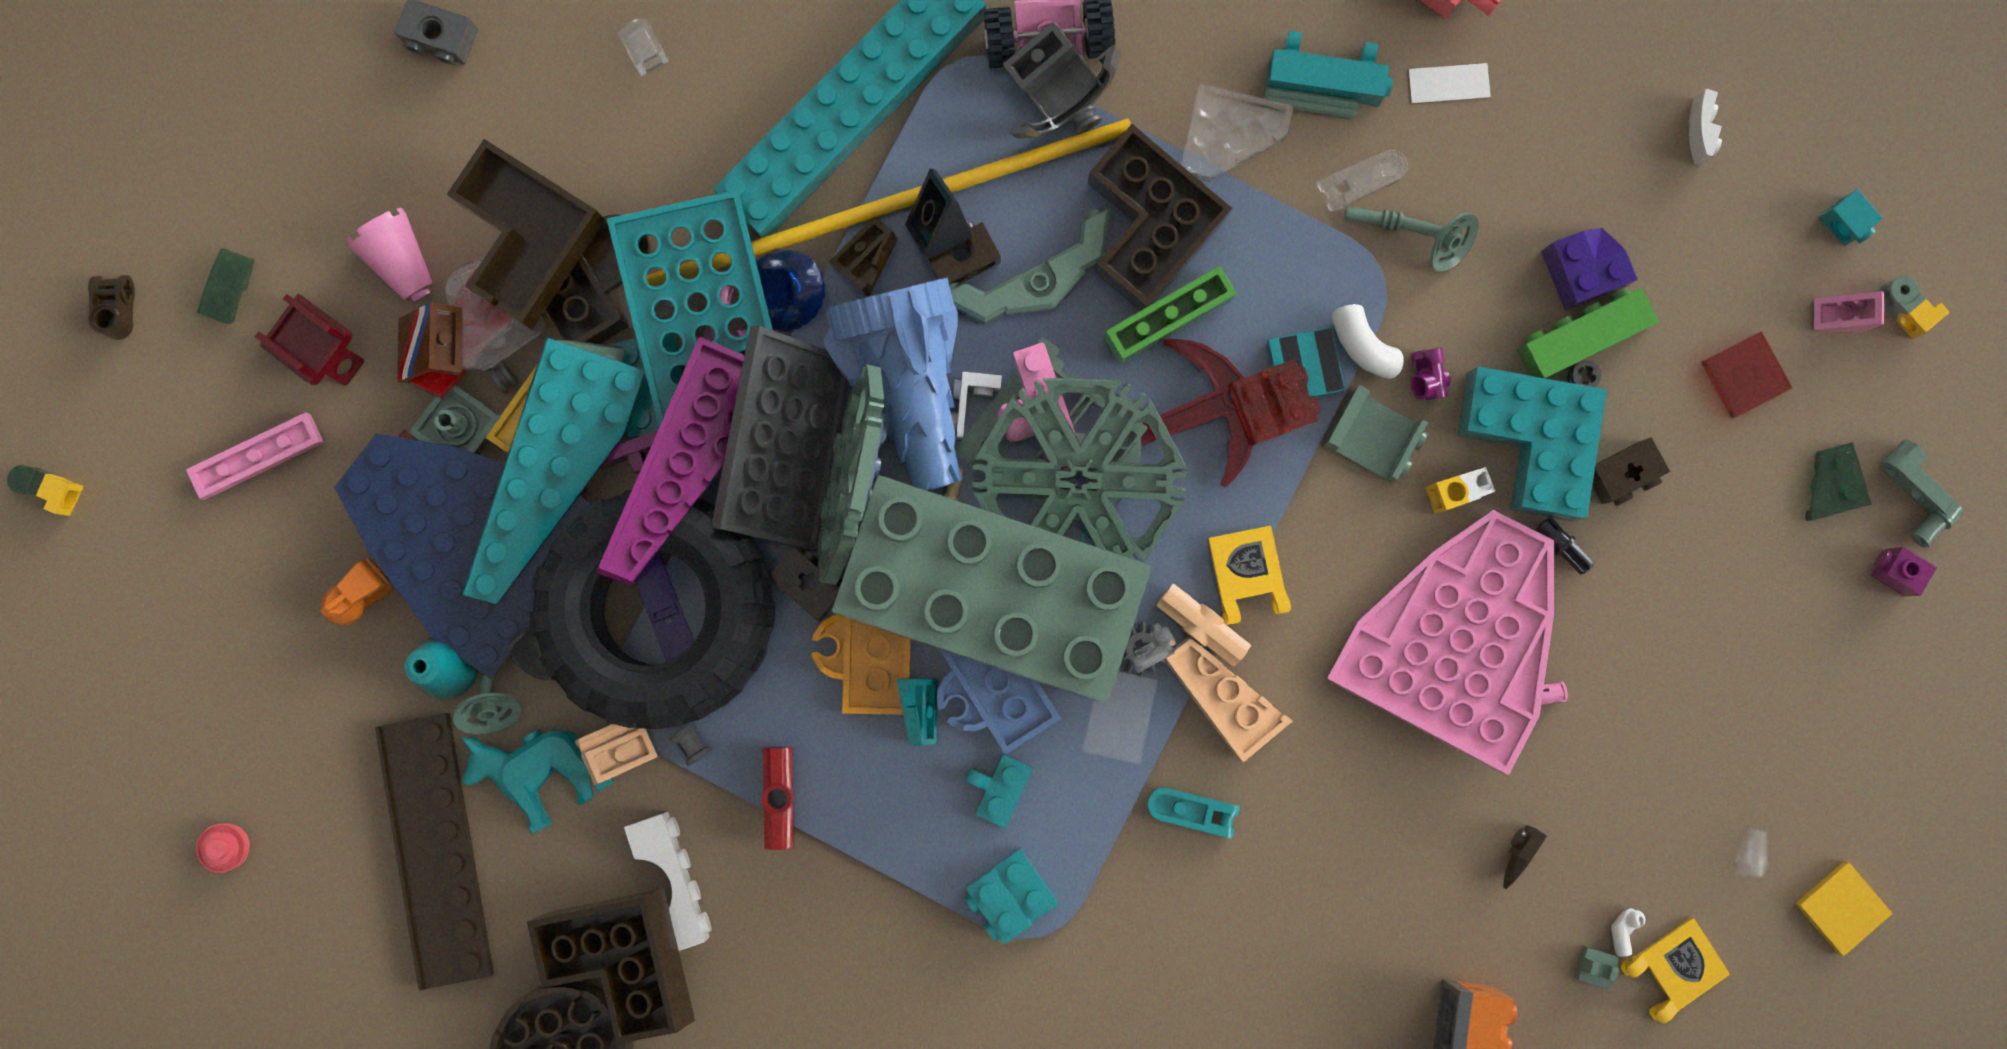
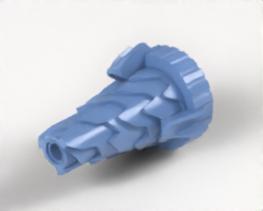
M948 278L827 307L828 312L826 315L830 328L823 339L824 345L840 372L849 381L851 387H855L863 366L869 364L881 367L884 401L882 403L884 404L882 414H885L884 424L887 426L889 438L895 442L900 462H905L908 476L913 486L927 491L961 481L962 476L954 448L955 430L950 408L955 406L947 374L952 373L949 362L952 361L958 327L957 309L953 302Z

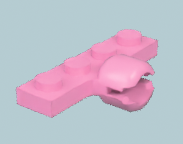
M1044 342L1013 352L1011 355L1026 394L1030 397L1038 394L1034 386L1036 380L1041 381L1044 385V390L1048 391L1043 377L1056 378ZM1061 395L1058 400L1059 406L1075 434L1063 396ZM1007 404L1000 407L998 417H1000ZM1023 417L1014 419L1005 433V437L1010 442H1018L1035 436L1027 419Z

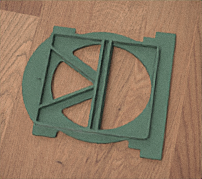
M1041 337L1037 344L1044 342L1056 378L1081 379L1062 372L1065 363L1056 357L1060 349L1045 337ZM1015 370L967 431L963 439L956 445V455L969 465L974 461V457L999 419L998 410L1000 407L1009 403L1014 393L1016 398L1020 399L1019 389L1023 387L1017 370ZM1077 393L1081 395V398L1069 412L1073 428L1090 406H1095L1100 413L1105 407L1103 396L1096 393ZM1141 422L1135 423L1111 462L1140 463V438L1146 432L1147 426ZM1075 432L1081 445L1087 434ZM1002 438L998 444V452L1002 457L1008 458ZM1042 447L1033 457V459L1048 460ZM976 459L977 461H984L988 463L986 460ZM1075 476L1069 477L1070 480H1074L1076 482V486H1078ZM1021 494L1040 504H1043L1048 495ZM1110 498V500L1115 505L1121 498ZM1078 513L1069 525L1067 530H1069V528L1075 521L1082 520Z

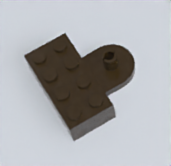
M619 214L603 217L605 219L604 223L542 314L543 320L556 340L601 344L629 327L609 295L611 291L623 285L607 223V218L620 216ZM648 235L642 237L639 241V249L644 254H651V244Z

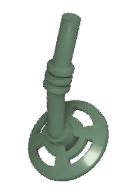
M1347 206L1344 219L1377 224L1382 229L1388 226V230H1392L1395 227V231L1405 229L1435 238V243L1431 250L1430 263L1439 272L1453 268L1466 256L1476 239L1479 229L1478 218L1470 212L1459 214L1444 226L1403 216V212L1396 214V211H1391L1389 213V210L1386 209L1383 212ZM1467 227L1465 236L1463 238V236L1461 235L1462 229ZM1450 255L1448 258L1439 261L1440 257H1446Z
M482 673L478 695L462 701L454 709L452 715L453 723L459 730L469 734L484 735L496 733L509 728L518 721L522 712L520 702L508 694L492 693L495 674L490 679ZM507 708H511L510 712L506 716L499 719V717L505 714ZM473 716L481 721H487V723H475L467 719Z

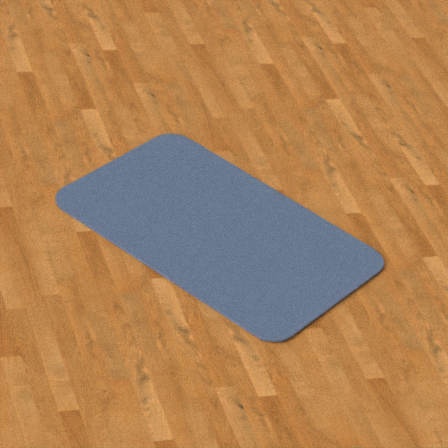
M988 55L962 57L941 68L926 85L861 205L923 185L930 168L935 169L943 179L1078 135L1075 132L1077 127L1075 124L1068 123L1046 136L1023 139L1014 137L1009 131L1023 119L1030 123H1037L1046 120V118L1029 95L1019 87L1005 67L989 69ZM1095 106L1096 110L1094 113L1095 115H1100L1102 120L1091 130L1122 119ZM1140 129L1232 207L1228 218L1155 302L1218 266H1221L1237 294L1228 304L1167 339H1183L1202 343L1227 357L1245 377L1256 404L1257 432L1250 457L1237 477L1225 488L1220 483L1227 464L1228 440H1232L1226 418L1222 417L1171 436L1186 464V468L1178 467L1173 468V470L1183 469L1187 471V478H1177L1173 481L1174 486L1186 488V495L1181 497L1172 495V497H1185V501L1144 561V563L1152 565V569L1133 625L1136 633H1138L1139 621H1145V633L1148 632L1153 624L1157 625L1158 630L1154 637L1156 638L1162 634L1167 636L1165 641L1158 643L1159 647H1169L1171 651L1189 636L1181 630L1182 627L1155 605L1172 584H1175L1197 603L1206 605L1222 618L1221 601L1207 538L1270 525L1274 534L1359 368V365L1350 358L1339 341L1333 324L1332 313L1346 305H1361L1364 308L1368 325L1374 335H1376L1382 323L1388 297L1384 273L1373 254L1356 240ZM1118 139L953 192L952 194L957 199L967 224L974 222L977 225L983 222L1001 255L1000 264L959 286L967 283L986 292L1078 244L1081 225L1086 221L1084 216L1099 207L1103 211L1110 209L1105 248L1106 254L1133 221L1087 182L1090 171ZM913 206L877 217L878 220L894 232L898 240L870 296L936 280L925 259V255L905 226ZM872 219L850 226L834 256ZM959 248L952 254L953 258L957 261H965L971 255L964 248ZM829 264L790 337L826 349L823 339L830 328L826 315L828 312L827 307L866 298L867 296ZM1096 268L1086 272L1085 276L1053 310L1013 316L1004 315L987 325H983L957 312L958 327L952 361L949 362L952 373L947 374L952 397L954 380H961L962 372L1002 375V388L1016 370L1011 354L1036 345L1041 337H1045L1060 349L1056 357L1065 363L1062 369L1063 373L1081 379L1122 380V383L1117 387L1116 394H1120L1123 385L1129 383L1131 386L1126 394L1127 398L1134 401L1139 398L1142 392L1145 393V401L1140 406V409L1144 408L1151 398L1159 415L1212 392L1214 387L1203 369L1198 372L1184 357L1164 347V341L1119 365L1104 340L1105 332L1140 311L1095 273ZM1332 327L1345 391L1280 404L1267 340ZM851 385L849 386L846 407L854 390V387H851ZM967 389L963 437L998 392H993V396L986 397L973 395V390ZM1069 392L1062 394L1068 413L1081 398V395ZM1232 392L1229 395L1232 403L1237 404L1242 400L1238 392ZM953 399L955 407L950 408L951 413L958 412L959 399ZM1090 406L1075 425V432L1088 434L1100 415L1095 406ZM887 434L883 445L879 447L878 457L881 458V466L878 475L913 486L912 481L909 479L905 462H900L895 442ZM1005 435L1003 436V444L1008 458L1033 459L1042 447L1035 436L1018 442H1010ZM955 440L954 448L960 440ZM1158 441L1141 446L1140 463L1156 464L1163 459L1164 453ZM956 455L959 468L963 470V480L958 494V501L982 509L973 490H983L986 487L975 488L972 486V482L974 479H984L986 475L982 470L973 469V464L977 460H974L969 465ZM722 469L713 479L703 497V500L713 505L716 504ZM1076 471L1075 479L1078 486L1081 487L1083 481H1089V478L1084 477L1082 471ZM878 475L873 478L872 489L875 486ZM947 485L927 491L943 496L945 495ZM1000 493L996 499L1005 517L1030 525L1042 504L1034 502L1021 494ZM1121 498L1114 507L1128 533L1133 537H1141L1146 533L1160 512L1161 503L1159 500ZM1075 521L1063 536L1081 542V534L1086 528L1083 521ZM1087 531L1084 536L1085 543L1096 547ZM752 537L760 554L766 560L770 573L793 548V546ZM809 550L814 556L818 558V551ZM1135 552L1134 554L1137 556L1138 561L1142 562L1141 557ZM671 556L665 568L695 641L705 618L704 592L700 581L692 569L678 557ZM849 556V558H848V560H847V562H846V565H845V567H844V569H843V571H842V574H841V576H840V578H841L842 580H843V577H844V574H845V571H846V568H847V565H848L850 556ZM814 574L811 577L804 575L801 578L805 582L802 587L804 590L807 587L814 589L817 586L813 581L816 575ZM771 582L773 601L776 604L774 628L771 630L768 641V651L758 671L749 679L743 687V691L726 706L717 709L703 719L677 727L656 730L646 729L657 754L764 810L761 801L763 793V748L793 747L794 827L981 926L988 921L981 911L975 914L965 901L964 897L969 894L966 891V885L1018 848H1021L1059 903L1031 923L1032 926L1015 937V939L1021 940L1045 937L1069 923L1084 904L1190 694L1167 663L1165 666H1162L1155 661L1152 663L1157 673L1154 675L1150 674L1145 665L1143 677H1137V665H1135L1130 674H1127L1124 670L1129 661L1126 660L1121 663L1108 704L1039 683L1061 717V720L1006 754L1033 767V770L1006 828H1002L975 815L985 790L966 782L965 778L970 767L992 777L1001 755L1004 753L988 727L978 731H962L950 726L946 722L950 717H959L965 712V702L961 698L954 697L947 702L945 708L939 710L937 706V745L910 746L904 715L842 714L843 680L830 678L821 672L811 655L813 652H820L822 655L829 657L836 652L837 643L833 638L825 637L820 641L811 639L822 621L837 614L833 613L831 609L821 621H817L776 584ZM644 606L621 650L639 662L660 665L666 663ZM671 618L665 620L666 625L672 623ZM911 640L910 678L938 679L939 688L942 679L952 669L939 649ZM1137 640L1134 643L1137 648H1133L1134 655H1142L1145 658L1148 655L1145 651L1149 650L1148 643L1141 644ZM1205 647V648H1204V649H1206L1210 654L1213 653V651H1211L1208 647ZM1159 652L1158 656L1162 658L1167 653ZM695 723L697 726L695 731L705 746H710L712 751L687 767L685 764L686 758L677 744L671 743L669 739L690 724ZM773 789L770 794V800L775 806L782 807L786 804L787 797L781 789Z

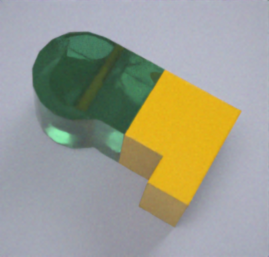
M25 465L14 467L7 477L8 486L12 491L47 500L43 508L44 510L65 516L71 515L84 487L43 469Z

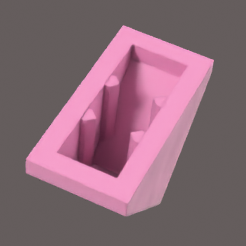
M1883 291L1814 298L1815 331L1862 333L1884 325Z

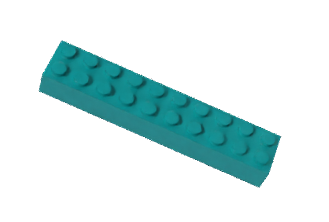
M900 0L713 188L715 194L739 190L747 227L759 238L774 234L984 21L986 3L983 0Z

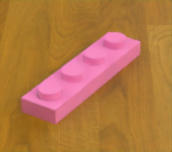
M305 412L186 469L199 499L206 500L323 444L324 441L311 414Z

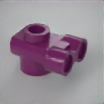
M1442 347L1411 353L1413 367L1418 372V374L1412 376L1410 381L1413 394L1418 399L1426 400L1448 396L1447 388L1450 386L1451 378L1449 373L1444 370L1443 362H1445Z

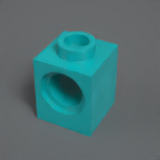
M1858 189L1840 198L1819 216L1820 220L1843 246L1855 240L1860 244L1876 232L1873 226L1883 219Z

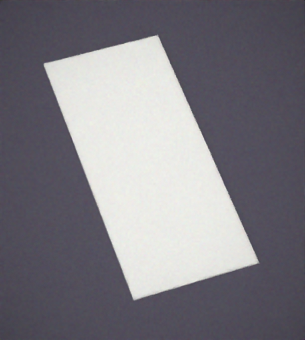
M1487 63L1409 69L1412 103L1491 97Z

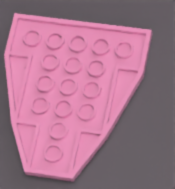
M1494 510L1433 551L1357 622L1327 680L1494 770L1509 776L1540 717L1554 619V540Z

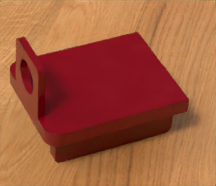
M299 293L295 298L286 294L283 300L290 305L267 336L259 331L254 336L261 342L259 346L311 385L319 384L325 375L343 385H348L364 363L363 358L346 349L352 339V333ZM345 359H351V368L344 374H338L339 364Z

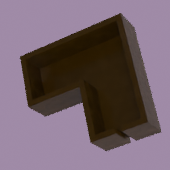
M483 139L447 193L458 205L501 231V234L465 287L532 330L605 219L596 209Z

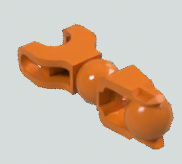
M367 558L356 563L338 585L326 591L322 597L320 611L333 624L340 626L350 625L359 620L365 609L392 593L395 587L376 561Z

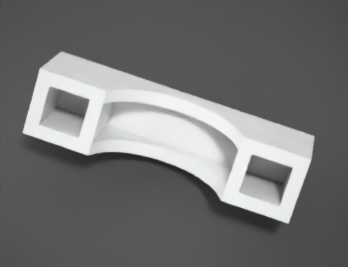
M667 811L624 827L634 859L646 860L658 865L670 880L672 900L669 912L678 950L681 951L704 943L709 938L708 932L712 930L707 913H701L698 900L701 899L700 889L697 882L690 879L687 868L691 867L690 859L686 849H680L677 836H680V829L675 817L670 818Z

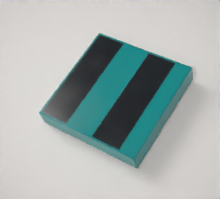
M1332 327L1267 340L1280 404L1345 391Z

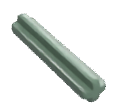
M1270 86L1266 87L1263 96V104L1266 106L1350 119L1355 118L1358 112V101L1355 99Z

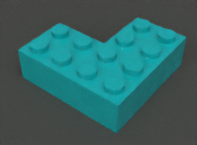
M1478 366L1467 373L1457 435L1520 447L1511 510L1546 517L1552 516L1553 518L1569 521L1587 519L1607 390Z

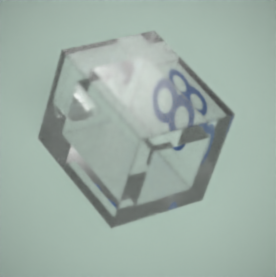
M646 17L627 22L622 30L617 32L641 76L669 61Z

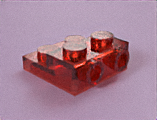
M1295 359L1228 385L1251 446L1319 421L1317 414L1320 413L1319 402L1315 396H1309L1305 386L1308 382L1307 371L1302 365H1297Z

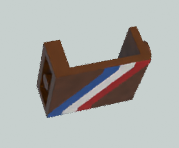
M430 302L399 318L397 382L410 383L411 379L428 372L453 375L461 373L463 307Z

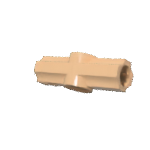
M1172 584L1155 605L1182 627L1181 630L1187 636L1195 640L1202 647H1208L1232 667H1235L1243 659L1251 647V644L1225 625L1223 618L1202 603L1201 605L1175 584Z

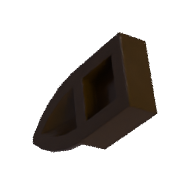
M1528 825L1515 833L1511 840L1512 847L1509 853L1512 856L1505 871L1503 888L1507 889L1522 874L1546 839V834Z

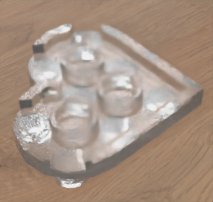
M483 259L470 261L458 266L450 274L444 285L447 305L463 307L461 368L467 371L477 370V372L493 367L547 330V325L541 317L531 330L465 287Z

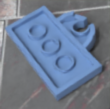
M940 650L952 671L942 679L938 688V709L945 708L947 702L954 697L961 698L966 705L965 712L961 716L950 717L946 721L950 726L962 731H978L988 727L1006 755L1061 720V717L1038 682Z

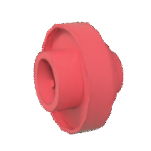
M219 823L208 827L201 833L197 841L196 853L199 862L206 869L216 873H225L237 869L245 862L249 854L250 842L247 834L241 827L233 823Z

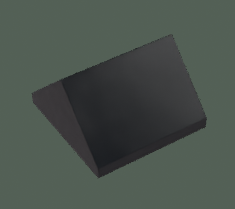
M930 168L905 226L925 257L932 259L973 236L957 199L938 172Z

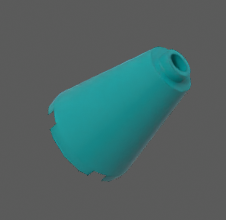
M432 636L423 641L407 657L404 665L407 677L422 692L436 699L459 697L474 683L478 673L476 668L458 657L457 653L450 646L436 642Z

